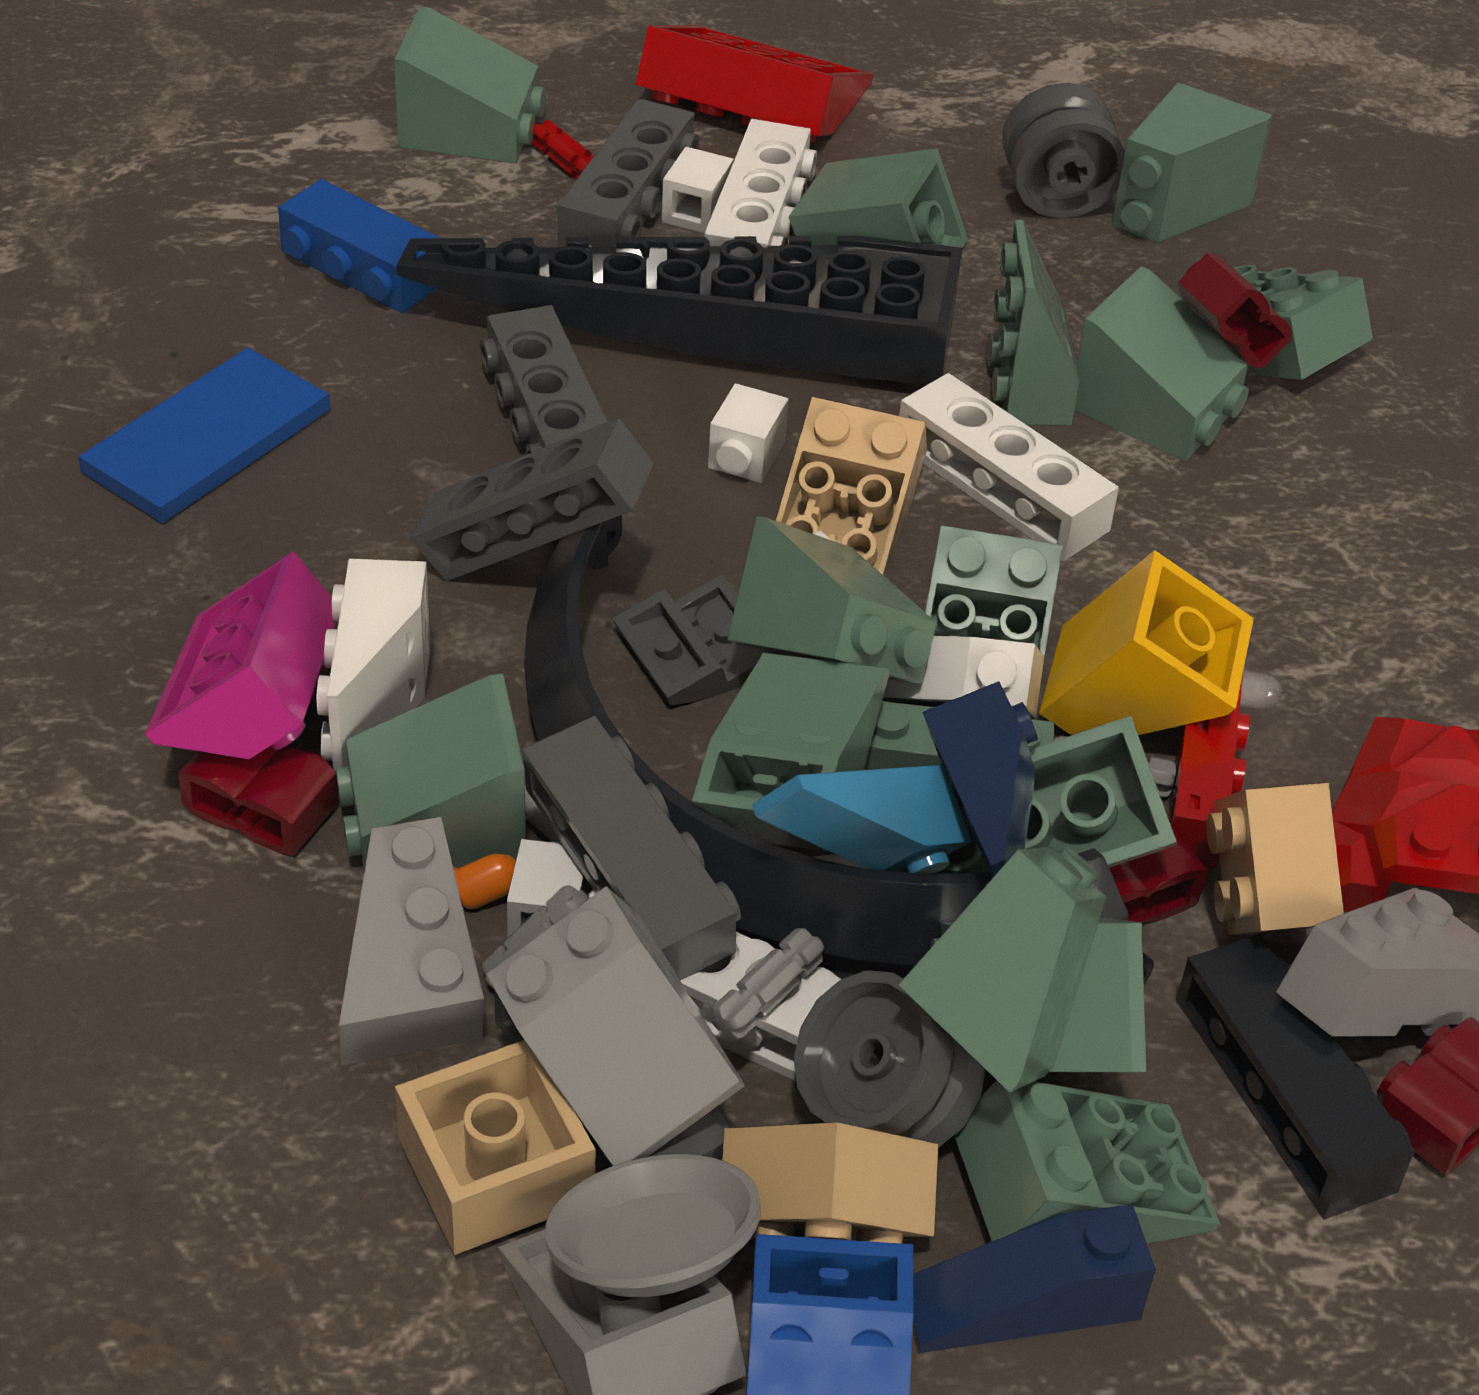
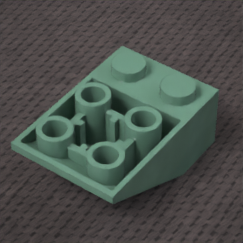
M1015 220L1012 242H1003L1001 248L1000 271L1001 276L1006 277L1005 288H996L994 295V321L999 322L998 333H990L987 344L988 366H996L992 379L993 401H1002L1003 410L1026 425L1071 426L1079 387V377L1067 312L1024 220Z
M1255 265L1234 267L1239 274L1266 297L1269 306L1287 321L1292 332V340L1264 368H1257L1248 364V367L1259 375L1302 380L1373 339L1363 278L1339 276L1336 270L1298 274L1297 269L1293 267L1279 268L1270 272L1257 271Z
M941 525L925 611L936 622L933 636L978 637L1033 643L1045 657L1063 545Z
M763 653L709 741L692 803L730 826L771 844L833 853L756 818L752 804L797 775L864 770L890 674L888 668Z
M996 1080L981 1096L965 1126L954 1135L992 1241L1059 1214L1133 1204L1147 1244L1212 1232L1221 1225L1207 1193L1205 1181L1197 1170L1182 1135L1180 1123L1173 1114L1169 1104L1040 1082H1032L1009 1092Z

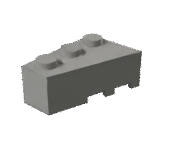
M441 817L371 829L339 1021L341 1066L483 1039L484 996Z
M1415 887L1315 924L1276 993L1332 1037L1396 1036L1402 1025H1422L1420 1029L1428 1036L1432 1035L1442 1025L1460 1024L1469 1017H1473L1479 1022V934L1455 917L1452 907L1443 898L1432 892L1419 890Z

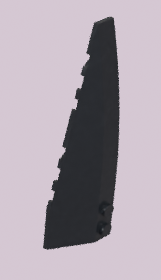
M734 236V239L724 242L721 246H710V241L706 237H616V247H589V237H566L565 247H537L533 242V238H511V241H505L496 248H486V243L482 238H414L409 240L396 267L397 275L510 312L552 305L562 326L614 339L723 360L847 375L849 378L858 381L880 379L902 382L910 387H925L944 376L963 248L864 236H837L836 245H812L811 236H788L787 245L767 246V248L762 247L757 242L756 236ZM419 251H426V254L417 258Z

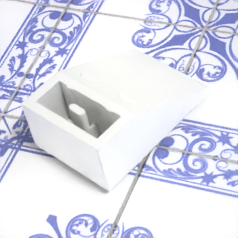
M349 559L345 585L334 584L332 620L333 623H338V629H327L324 661L325 667L331 668L330 676L320 675L318 678L317 713L318 715L329 716V722H323L321 757L326 761H333V769L335 771L337 767L348 766L347 738L416 708L425 698L431 654L426 562Z

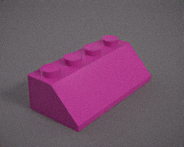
M294 551L196 616L145 732V735L153 744L250 759L269 746H272L274 750L287 746L305 728L303 720L308 705L316 694L314 687L318 675L325 667L323 660L327 629H334L336 623H333L332 596Z

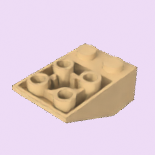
M812 397L776 521L812 534L821 530L832 541L852 547L885 576L913 502L926 455V422Z

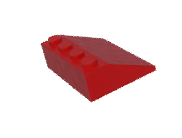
M648 25L635 85L651 89L650 98L662 102L678 104L680 97L695 101V110L708 115L723 117L725 110L741 114L740 123L749 126L751 119L810 128V142L814 143L816 136L834 134L872 84L874 74L698 25Z

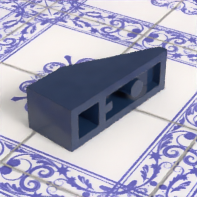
M1000 681L922 712L941 764L945 767L953 791L992 878L1018 849H1025L1036 772L1027 744L1038 740L1026 706L1023 702L1011 706Z
M1133 1204L1059 1214L914 1273L913 1335L918 1353L1141 1320L1156 1269Z

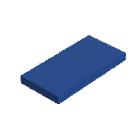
M247 347L79 455L80 471L163 524L331 410L330 396L327 392Z

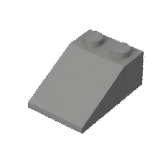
M607 886L486 974L517 1030L613 1166L648 1157L745 1087L642 918Z
M545 1229L498 1247L501 1262L569 1395H710L718 1387L746 1376L732 1293L715 1276L695 1286L670 1294L652 1297L618 1296L603 1292L588 1283L579 1281L564 1273L550 1257Z

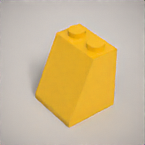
M1154 550L1062 625L1039 714L1054 722L1055 725L1070 735L1128 716L1132 717L1138 735L1228 715L1236 709L1254 618Z

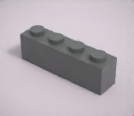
M593 716L522 749L526 791L594 891L597 893L607 886L642 918L680 980L736 952V921L741 919V912L733 892L723 881L715 884L704 868L703 855L697 842L687 831L679 834L669 820L668 807L661 792L653 783L644 785L635 772L632 755L620 736L616 735L611 738L596 716Z

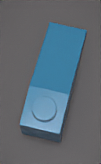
M944 765L797 775L752 804L756 818L871 870L893 872L908 870V873L934 874L950 865L947 855L972 842Z

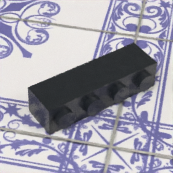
M1261 934L1188 957L1176 1002L1323 1220L1398 1193L1415 1152L1409 1135L1402 1123L1389 1115L1371 1090L1369 1079L1364 1070L1357 1063L1351 1062L1336 1039L1276 993L1290 969L1288 964L1282 958L1276 957Z

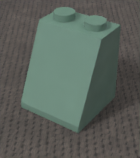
M420 6L394 58L398 147L517 164L524 144H532L535 117H542L545 109L546 88L539 86L538 65L434 9Z
M1178 82L1127 139L1112 226L1159 243L1250 206L1254 200L1273 115Z
M938 148L826 163L788 216L791 223V235L811 236L812 245H836L837 236H864L962 248L968 240Z
M1141 266L1085 318L1077 361L1079 387L1074 410L1186 462L1202 444L1209 446L1214 441L1221 424L1229 416L1235 418L1243 409L1249 394V388L1244 386L1248 363L1157 275Z
M757 516L727 640L777 655L888 668L890 672L888 679L922 685L936 622L852 547L766 517Z
M503 673L488 675L346 739L348 766L336 768L340 807L353 806L354 815L343 816L348 857L361 855L363 873L365 871L372 828L436 817L442 818L454 867H463L482 857L495 853L510 855L517 860L521 839H525V769Z
M1066 846L1060 852L1053 847L1018 849L899 984L920 1007L1009 1092L1045 1077L1054 1067L1106 900V896L1092 884L1098 877L1097 872L1080 855Z
M1114 918L1099 919L1054 1067L1049 1072H1147L1141 922ZM954 922L941 923V936ZM940 938L931 940L930 949Z

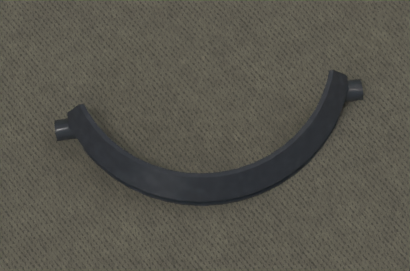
M622 515L559 538L560 542L553 551L537 586L527 623L524 670L527 702L536 742L596 716L611 738L618 735L626 743L635 764V772L644 785L653 783L659 789L668 807L669 820L679 834L687 831L695 839L703 855L704 868L715 884L723 881L733 892L741 912V919L736 921V932L751 939L765 941L774 949H781L779 943L793 930L805 928L812 936L819 937L824 945V949L821 952L823 959L817 967L831 971L838 978L844 979L866 970L891 972L905 978L930 950L931 940L941 937V923L955 922L993 879L990 871L961 874H915L871 870L825 861L759 839L730 826L690 802L654 773L629 747L611 722L592 686L581 649L578 616L580 588L584 572L588 565L593 569H601L609 565L608 556L617 547L622 536ZM1095 848L1078 853L1097 872L1098 877L1092 884L1106 896L1100 918L1128 920L1129 913L1105 857ZM1143 952V982L1145 985L1152 973L1154 962Z

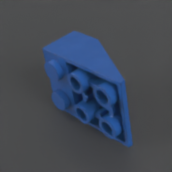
M756 1234L750 1293L745 1395H910L913 1332V1244Z

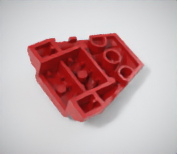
M1375 718L1332 811L1344 912H1350L1385 899L1391 882L1479 894V730L1464 729L1460 726L1448 727L1405 718Z

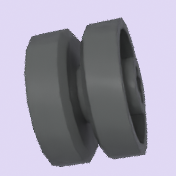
M1074 83L1046 85L1027 94L1011 110L1003 126V149L1011 167L1015 186L1024 204L1041 215L1058 219L1076 217L1101 207L1117 192L1125 150L1105 100L1091 88Z
M866 970L839 980L815 1001L800 1027L794 1053L797 1088L810 1112L826 1123H842L938 1144V1147L942 1146L965 1126L980 1101L986 1069L899 986L904 978L891 972Z

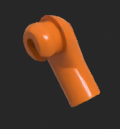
M495 853L460 868L453 866L462 907L472 910L478 909L508 895L516 859L510 855Z

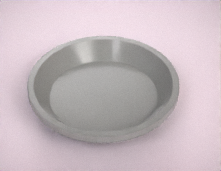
M669 1154L635 1159L609 1167L588 1177L569 1190L557 1202L546 1222L545 1237L547 1248L553 1262L564 1273L579 1281L588 1283L603 1292L626 1297H652L685 1290L709 1279L731 1261L734 1255L750 1240L757 1229L761 1216L760 1198L753 1180L744 1171L723 1160L691 1154Z

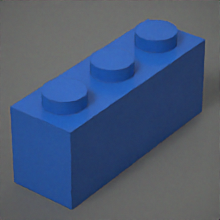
M320 179L278 207L282 252L401 313H404L437 289L397 275L396 265L410 239L440 237L323 179ZM419 251L417 258L426 254V251Z

